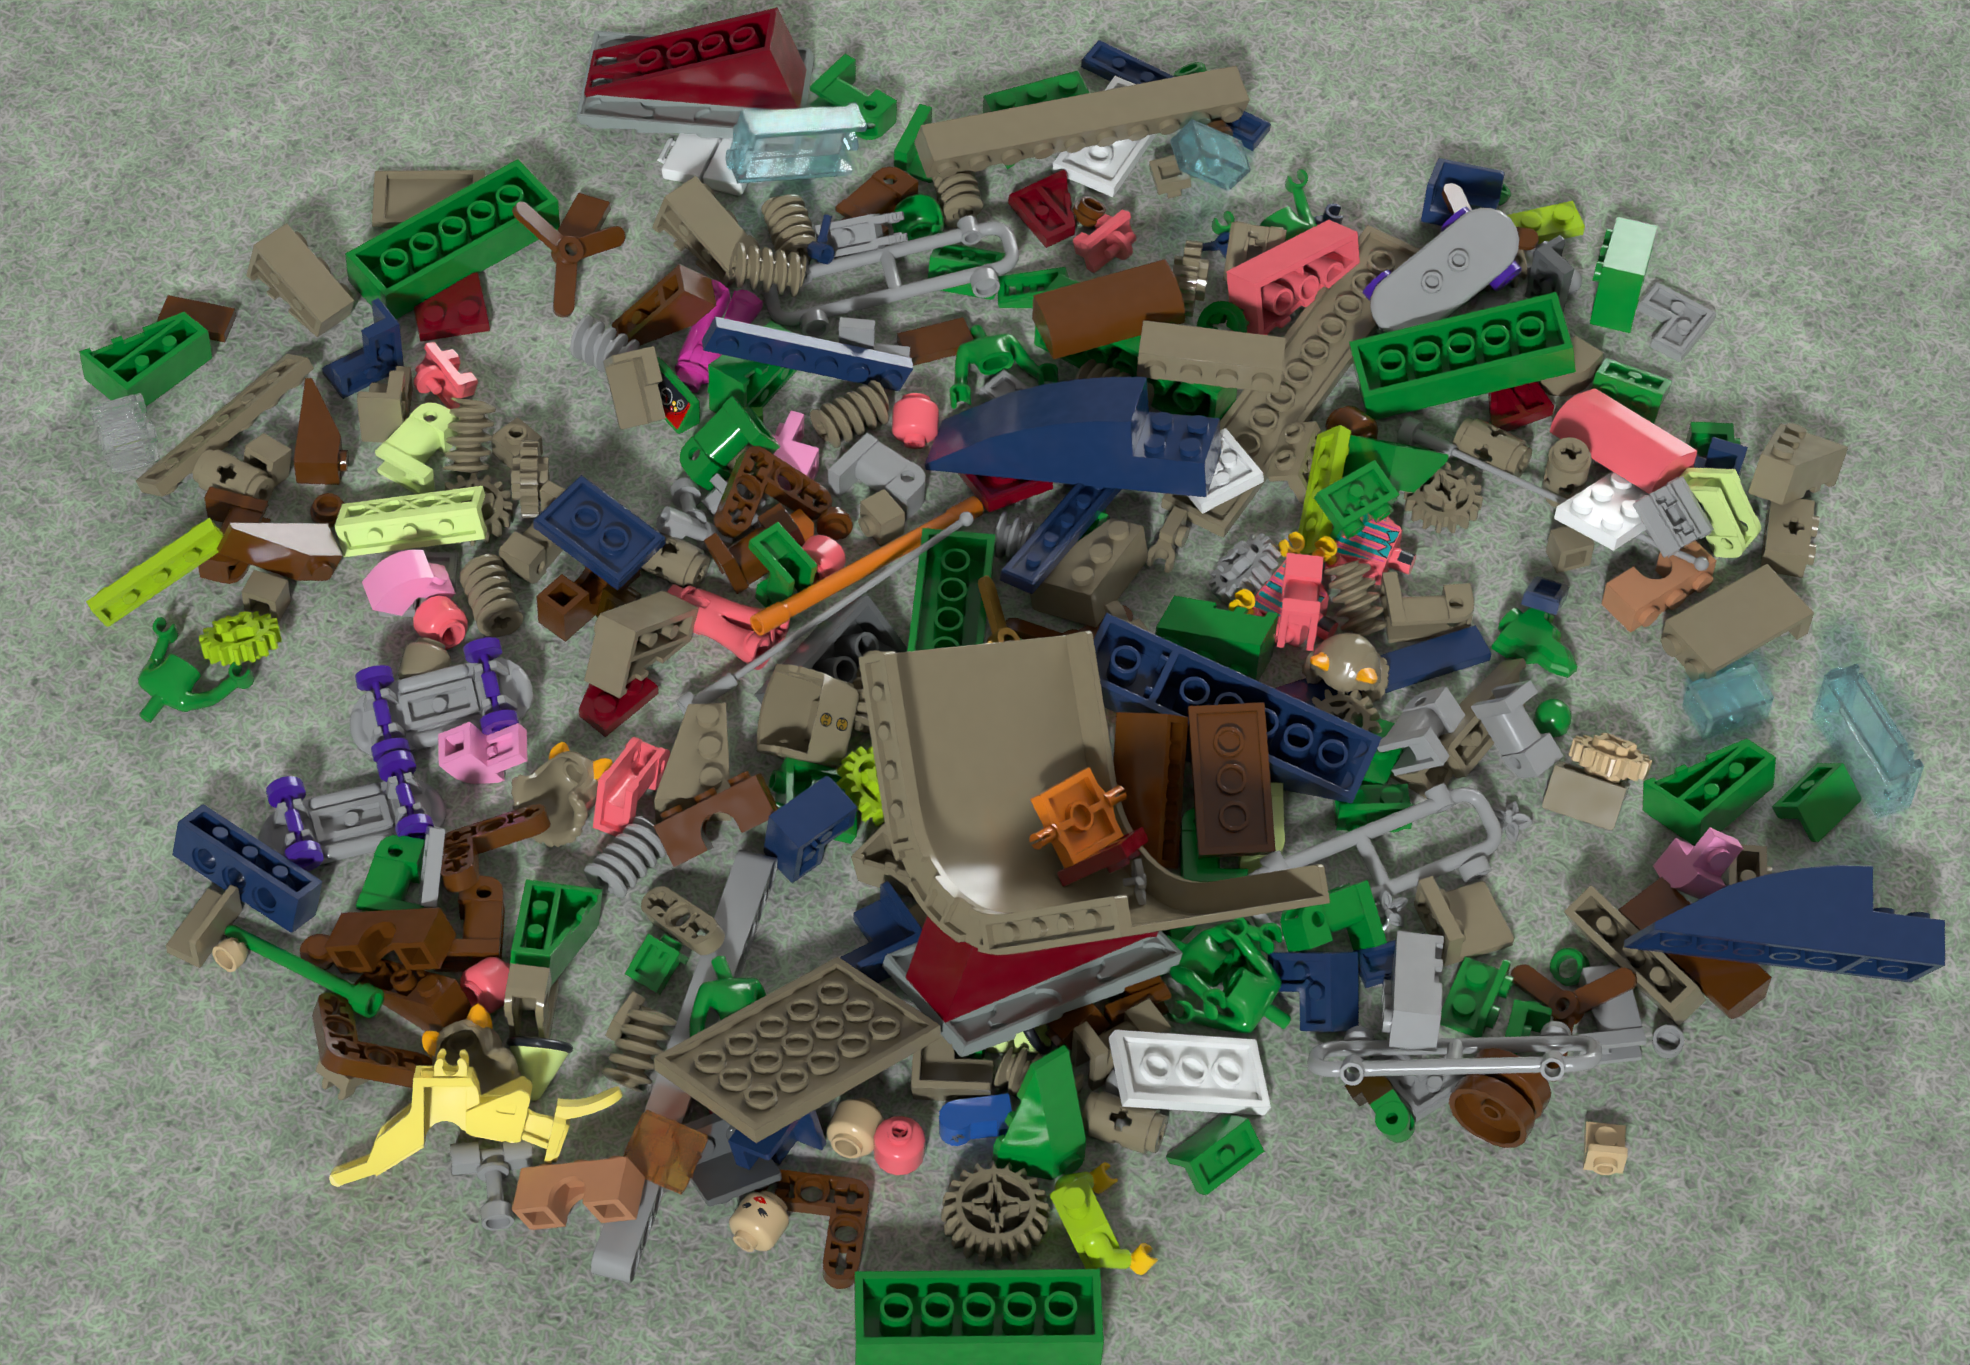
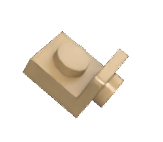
M1586 1121L1584 1128V1170H1593L1600 1175L1623 1174L1628 1157V1149L1625 1147L1626 1125Z

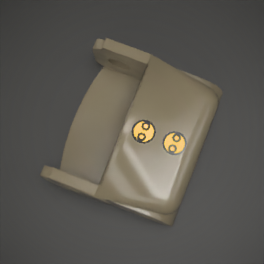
M776 664L760 709L757 729V752L780 759L789 757L836 768L837 764H840L846 757L859 700V694L854 689L855 685L805 667Z

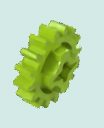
M259 611L254 613L240 612L233 617L227 615L225 618L213 621V627L204 628L203 634L199 635L203 658L209 659L211 664L221 661L222 666L231 665L233 662L237 666L246 661L255 662L256 659L269 656L268 650L278 649V643L282 642L277 618L271 619V614L269 613L260 616Z
M861 746L841 761L842 766L837 769L836 773L842 778L836 784L840 788L845 789V794L857 806V810L862 812V821L866 822L871 817L875 826H879L885 820L873 747L871 746L868 750H865Z

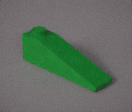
M1063 1045L1030 1065L1017 1093L1021 1103L1015 1111L1008 1113L1004 1121L1009 1129L1005 1136H998L993 1145L992 1161L994 1160L997 1168L1004 1169L1005 1165L1010 1162L1012 1172L1014 1173L1025 1168L1027 1176L1053 1180L1062 1174H1072L1082 1166L1085 1160L1086 1137L1070 1054L1066 1046Z

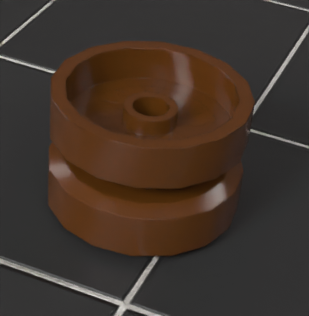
M1497 1048L1483 1049L1474 1056V1058L1520 1057L1512 1052ZM1541 1073L1465 1074V1077L1459 1080L1450 1094L1448 1104L1452 1115L1471 1134L1495 1146L1517 1148L1525 1143L1534 1128L1535 1120L1542 1115L1550 1102L1552 1092L1548 1081Z

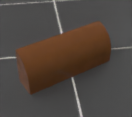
M1166 259L1033 295L1032 319L1054 360L1140 336L1143 320L1177 325L1185 323V308L1178 282Z
M1116 712L1113 762L1117 786H1122L1125 789L1119 795L1125 792L1127 795L1126 799L1121 801L1123 810L1133 831L1143 827L1149 839L1143 847L1150 856L1164 868L1178 869L1188 717L1158 713Z
M1661 877L1619 908L1618 911L1641 931L1652 923L1691 903ZM1664 953L1699 987L1702 994L1729 1019L1742 1016L1766 997L1772 977L1758 964Z

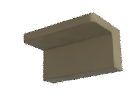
M1559 760L1554 766L1542 807L1607 830H1613L1622 803L1626 799L1630 783L1623 781L1619 783L1607 782L1603 778L1587 774L1584 768Z
M230 885L223 895L208 888L166 944L167 953L201 968L212 953L213 948L225 935V928L232 925L242 912L238 888Z

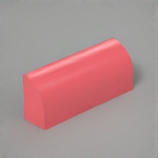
M1595 388L1570 398L1557 412L1549 431L1560 439L1570 437L1581 440L1587 445L1593 460L1648 494L1655 492L1669 481L1679 477L1687 467L1694 468L1697 455L1696 449Z

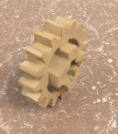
M1601 733V736L1594 735L1593 738L1587 735H1583V737L1575 736L1568 755L1572 761L1580 762L1579 765L1584 767V771L1587 774L1595 775L1612 783H1619L1620 780L1627 781V778L1633 781H1638V779L1645 780L1648 777L1652 760L1649 759L1650 756L1641 754V751L1636 749L1637 745L1635 743L1608 733Z

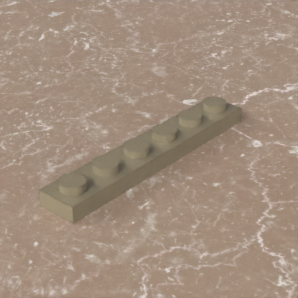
M286 354L140 476L136 483L141 492L161 497L174 492L178 487V483L193 473L195 464L202 453L209 449L215 451L226 448L231 438L240 431L251 427L256 417L263 411L277 405L282 395L289 389L299 386L304 381V377L314 369L308 357Z

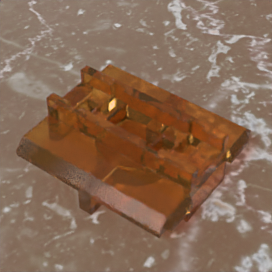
M646 1109L632 1133L623 1157L630 1159L645 1176V1180L682 1195L690 1179L694 1176L693 1172L699 1159L702 1158L701 1153L708 1141V1135Z

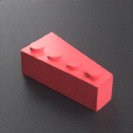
M1327 220L1226 271L1229 302H1233L1234 305L1244 310L1245 319L1250 322L1247 326V333L1268 335L1276 326L1279 328L1284 327L1291 321L1290 315L1300 306L1306 308L1315 301V296L1323 287L1329 289L1360 263L1358 232Z

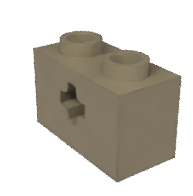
M1800 498L1784 505L1770 501L1766 513L1760 567L1768 564L1777 574L1803 578L1806 565L1813 566L1816 554V544L1810 543L1811 537L1816 538L1820 519L1819 516L1813 515L1815 501Z

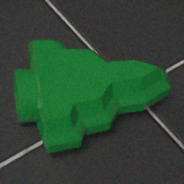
M1516 607L1502 618L1498 626L1500 635L1491 647L1503 657L1523 658L1526 664H1539L1546 671L1566 678L1574 674L1578 668L1571 651L1560 642L1561 632L1553 624L1554 616L1552 614L1534 608H1529L1523 613Z

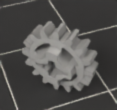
M1260 533L1257 537L1252 534L1247 542L1241 540L1236 543L1233 549L1227 551L1228 554L1220 558L1217 564L1218 569L1211 573L1214 578L1209 582V585L1212 587L1210 591L1227 605L1236 599L1235 593L1241 589H1248L1254 595L1256 589H1261L1262 584L1271 578L1272 569L1279 564L1276 561L1281 556V553L1278 551V545L1268 535L1265 536L1263 533Z

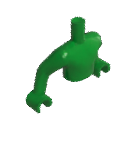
M1303 169L1297 171V178L1301 184L1294 183L1290 176H1287L1285 180L1286 189L1293 194L1297 215L1290 206H1287L1264 219L1259 225L1270 228L1271 226L1283 228V230H1286L1285 242L1316 226L1304 192L1308 175ZM1225 211L1223 214L1224 220L1228 224L1227 226L1221 225L1217 218L1213 219L1211 227L1215 234L1230 233L1231 222H1235V218L1230 211Z
M974 325L970 329L974 340L961 344L957 349L954 385L949 389L950 406L952 409H956L957 402L960 401L972 405L971 389L968 386L969 364H974L980 373L984 375L1000 373L1003 369H1010L1015 361L1023 371L1038 380V386L1044 385L1045 381L1059 382L1058 367L1052 363L1037 365L1013 335L1006 333L987 336L981 325Z
M158 617L153 623V630L158 639L148 662L142 668L138 677L139 686L152 698L141 710L139 716L146 722L151 723L164 705L181 712L208 708L219 703L236 688L247 689L252 686L254 674L251 669H248L243 676L238 677L242 671V665L237 666L233 662L228 671L230 677L209 691L192 693L194 685L201 677V674L191 664L170 653L165 659L169 644L177 640L179 633L175 624H172L169 630L162 632L166 628L167 623L165 618Z
M1243 917L1236 918L1234 920L1237 922V930L1232 933L1228 929L1221 928V933L1227 938H1233L1250 965L1259 975L1240 967L1224 988L1226 1005L1234 1013V1017L1218 1014L1217 1019L1210 1020L1205 1017L1203 1010L1193 1008L1187 1001L1175 1000L1183 1007L1184 1012L1180 1018L1167 1013V1018L1170 1021L1179 1024H1186L1191 1021L1209 1028L1235 1033L1252 1032L1263 1017H1266L1281 1029H1285L1290 1023L1291 1016L1272 1004L1282 985L1280 977L1246 935L1248 931L1247 921Z
M1227 922L1203 930L1188 944L1166 935L1183 953L1179 965L1171 967V977L1175 982L1188 986L1203 999L1204 1015L1210 1020L1218 1018L1216 1005L1223 1009L1227 1007L1224 992L1220 989H1211L1210 987L1214 988L1223 981L1233 963V955L1219 947L1223 942L1232 939L1225 937L1221 933V928L1228 929L1234 933L1237 930V922ZM1266 923L1261 927L1248 925L1246 935L1250 940L1259 941L1260 949L1264 953L1271 954L1274 952L1272 940L1278 943L1282 942V932L1277 924Z
M717 956L712 959L711 963L717 980L704 982L698 989L689 1021L690 1037L705 1029L710 1006L715 1009L720 1020H723L765 997L766 992L760 981L754 977L733 978L725 956Z

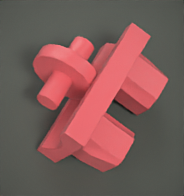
M1122 209L1113 217L1104 214L1097 220L1096 230L1089 235L1081 232L1073 238L1075 252L1084 258L1086 268L1090 272L1095 273L1114 257L1126 260L1132 255L1133 248L1131 244L1136 241V235L1130 226V212Z
M435 342L425 343V358L415 368L417 372L413 383L415 388L420 393L432 392L434 395H437L448 409L460 407V404L451 398L462 399L474 395L478 384L477 378L472 372L462 374L458 372L460 358L454 349L441 351Z

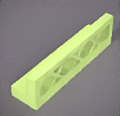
M483 486L342 504L335 523V530L343 557L485 539L487 529L481 511L485 498Z

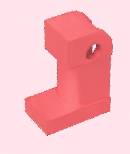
M1287 553L1277 647L1284 648L1287 625L1297 624L1308 627L1306 651H1314L1320 612V602H1318L1324 557Z
M632 737L628 741L625 749L616 761L598 779L593 828L616 837L618 834L623 833L628 824H633L639 799L648 788L656 791L659 787L670 757L668 749L655 747L637 737Z

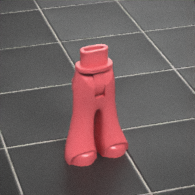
M673 584L667 591L699 607L694 624V633L713 639L734 653L746 664H749L784 640L788 632L790 619L762 636L754 632L750 624V617L765 608L739 604L709 591L695 589L691 585L682 588ZM769 659L760 664L759 666H757L755 669H762L765 666V664L769 661Z

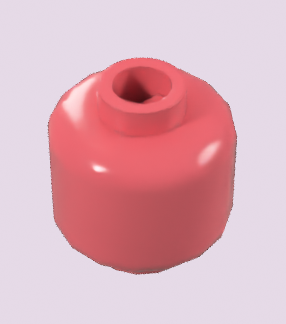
M910 393L904 395L893 407L892 433L894 437L904 442L905 447L911 449L923 448L925 443L935 439L938 435L939 409L936 403L931 401L930 397L925 394Z
M815 535L805 541L802 546L803 550L818 565L813 584L844 568L846 563L845 553L834 539L828 536Z
M437 595L428 598L417 608L413 617V626L421 638L436 640L444 644L445 650L457 646L464 639L468 629V619L453 600L446 596Z
M487 957L463 972L460 978V987L472 1007L480 1004L491 1014L504 1006L510 968L509 963L497 957Z
M892 1116L882 1121L874 1134L873 1152L878 1166L889 1174L907 1175L915 1171L922 1164L925 1155V1134L918 1122L905 1116Z

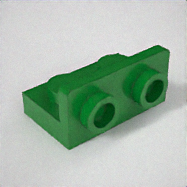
M957 244L933 249L930 255L927 279L995 263L1004 259L1005 253ZM971 283L939 290L977 297L973 293ZM996 294L990 297H986L984 299L993 300Z
M1605 358L1596 371L1591 389L1599 390L1654 424L1660 406L1669 393L1672 380Z
M1374 460L1320 490L1314 499L1333 524L1334 529L1330 536L1336 541L1344 535L1347 539L1354 537L1365 528L1364 524L1372 519L1377 523L1388 517L1394 511L1392 506L1400 494Z
M1408 784L1360 785L1353 803L1333 800L1336 830L1352 831L1413 806L1414 804L1410 803ZM1412 823L1399 827L1390 832H1399L1403 829H1411Z
M1465 956L1441 1009L1440 1025L1474 1038H1482L1486 1027L1493 1029L1501 1007L1496 1006L1499 997L1507 999L1514 981V977L1508 975L1511 961L1504 959L1500 969Z

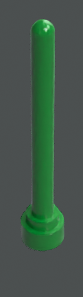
M229 925L225 928L226 938H237L239 943L242 942L246 945L247 949L348 999L353 1011L367 1018H372L380 1010L384 1000L383 990L369 983L354 985L236 925Z

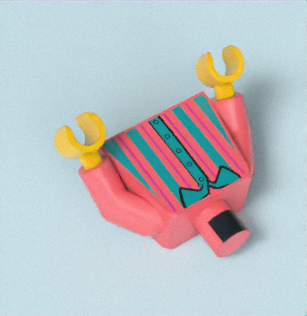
M1389 516L1377 523L1374 519L1365 523V528L1350 539H1347L1344 535L1334 541L1331 537L1323 536L1315 542V547L1318 549L1312 552V556L1324 557L1323 563L1326 562L1324 570L1359 560V563L1370 564L1371 569L1363 577L1374 578L1376 585H1381L1382 573L1388 572L1390 568L1409 575L1416 560V554L1400 549L1402 529Z
M1292 532L1288 535L1293 548L1286 539L1278 543V551L1284 557H1286L1287 553L1301 554L1300 551L1305 546V540L1298 532ZM1286 560L1255 596L1248 589H1241L1235 593L1236 599L1230 602L1228 606L1229 611H1234L1236 606L1244 607L1248 610L1247 614L1265 617L1267 612L1278 613L1274 644H1277ZM1321 582L1318 602H1320V612L1316 636L1326 640L1334 636L1338 623L1326 616L1329 595ZM1297 624L1287 625L1285 644L1300 647L1307 639L1308 627Z

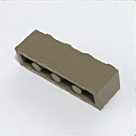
M1143 320L1137 376L1180 381L1189 384L1196 383L1221 386L1223 388L1279 393L1286 338Z
M1592 885L1564 911L1571 924L1614 966L1629 968L1635 972L1637 976L1636 987L1678 1027L1706 1001L1699 987L1664 953L1624 948V940L1639 932V930Z

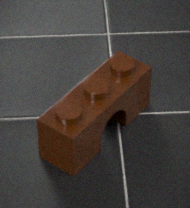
M586 566L582 574L574 582L561 574L536 596L538 623L566 642L597 614L603 588L610 584ZM640 569L620 589L624 591L640 576Z
M745 771L728 780L730 788L718 794L715 788H711L694 797L696 805L684 811L681 805H678L660 814L663 821L653 827L673 867L714 848L707 834V823L714 813L722 812L733 817L741 833L768 821L769 815L779 808L761 773L751 777L749 771Z
M441 908L341 913L324 947L341 974L374 972L381 958L395 950L406 970L440 969L456 937V933Z

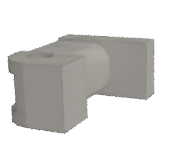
M866 433L828 469V491L840 498L858 480L877 492L885 489L905 512V521H907L924 503L926 475L919 465L910 462L879 442L878 439L869 433Z
M1531 680L1495 687L1492 693L1496 699L1477 702L1471 706L1473 712L1481 720L1500 751L1504 763L1518 777L1524 779L1537 777L1563 757L1551 734H1540L1523 706L1526 701L1538 693Z
M1447 686L1422 692L1411 699L1402 710L1403 713L1391 730L1381 739L1377 748L1380 753L1407 747L1392 769L1395 776L1442 766L1449 758L1448 752L1438 738L1440 735L1454 732L1465 714Z
M1605 965L1582 968L1578 989L1619 969V967ZM1633 989L1590 1010L1593 1011L1598 1032L1578 1035L1592 1037L1600 1042L1602 1046V1059L1598 1065L1642 1059L1639 1045H1646L1647 1040ZM1574 1051L1573 1053L1574 1056L1586 1054V1052Z

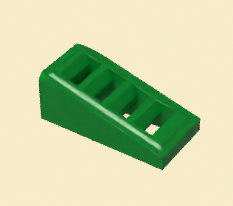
M1066 267L999 276V308L1033 309V295L1043 293L1059 274L1069 278ZM1010 287H1016V295H1010ZM1024 287H1030V293H1024ZM1038 287H1044V291H1038Z

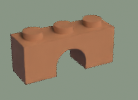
M1697 541L1690 543L1680 550L1696 558L1701 556L1707 558L1709 566L1706 570L1699 571L1695 568L1694 564L1674 555L1669 558L1668 556L1663 558L1662 554L1659 553L1655 571L1663 577L1662 579L1647 578L1633 566L1606 583L1601 604L1631 633L1640 626H1650L1658 618L1659 614L1667 609L1675 610L1692 593L1705 591L1713 582V573L1717 560Z
M611 1156L609 1159L591 1161L580 1159L575 1160L573 1163L563 1164L543 1163L535 1167L521 1168L512 1211L531 1230L566 1227L571 1208L581 1199H583L582 1203L600 1223L637 1220L645 1176L628 1157Z

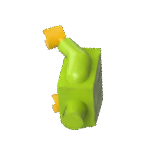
M1104 1162L1091 1172L1084 1171L1060 1177L1055 1183V1191L1049 1195L1085 1269H1128L1130 1267L1136 1274L1144 1275L1158 1261L1157 1258H1152L1148 1255L1152 1251V1247L1146 1243H1141L1132 1253L1127 1249H1121L1093 1193L1094 1191L1100 1194L1118 1182L1117 1178L1111 1179L1105 1172L1111 1165Z

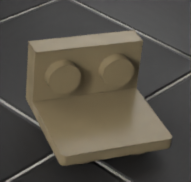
M1433 876L1418 881L1414 907L1428 934L1444 936L1441 955L1444 967L1463 961L1465 956L1474 958L1513 945L1514 937L1484 881L1447 892L1444 889H1439Z

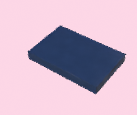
M582 475L533 521V528L616 590H619L666 542L665 536Z

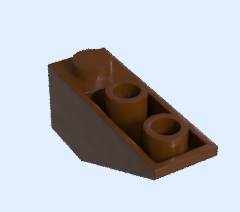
M382 958L374 972H364L354 983V985L369 983L383 990L384 1000L382 1004L425 1032H440L443 1028L454 1022L467 1019L472 1008L456 979L424 970H406L403 964Z

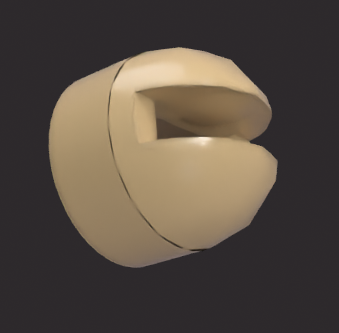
M227 938L216 945L212 953L219 966L228 972H234L245 962L248 951L246 945L242 942L239 943L237 938Z

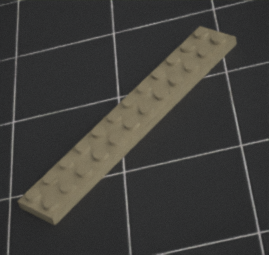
M1367 225L1358 237L1360 263L1329 289L1326 287L1320 289L1315 296V301L1302 311L1284 335L1286 343L1279 393L1244 389L1220 420V430L1226 428L1263 472L1264 482L1203 514L1187 495L1166 493L1162 498V508L1170 512L1174 506L1186 510V520L1218 536L1225 537L1267 480L1266 474L1283 426L1285 424L1309 422L1352 364L1349 341L1373 336L1379 328L1372 317L1370 301L1362 293L1363 290L1382 272L1390 270L1392 273L1420 250L1419 248Z

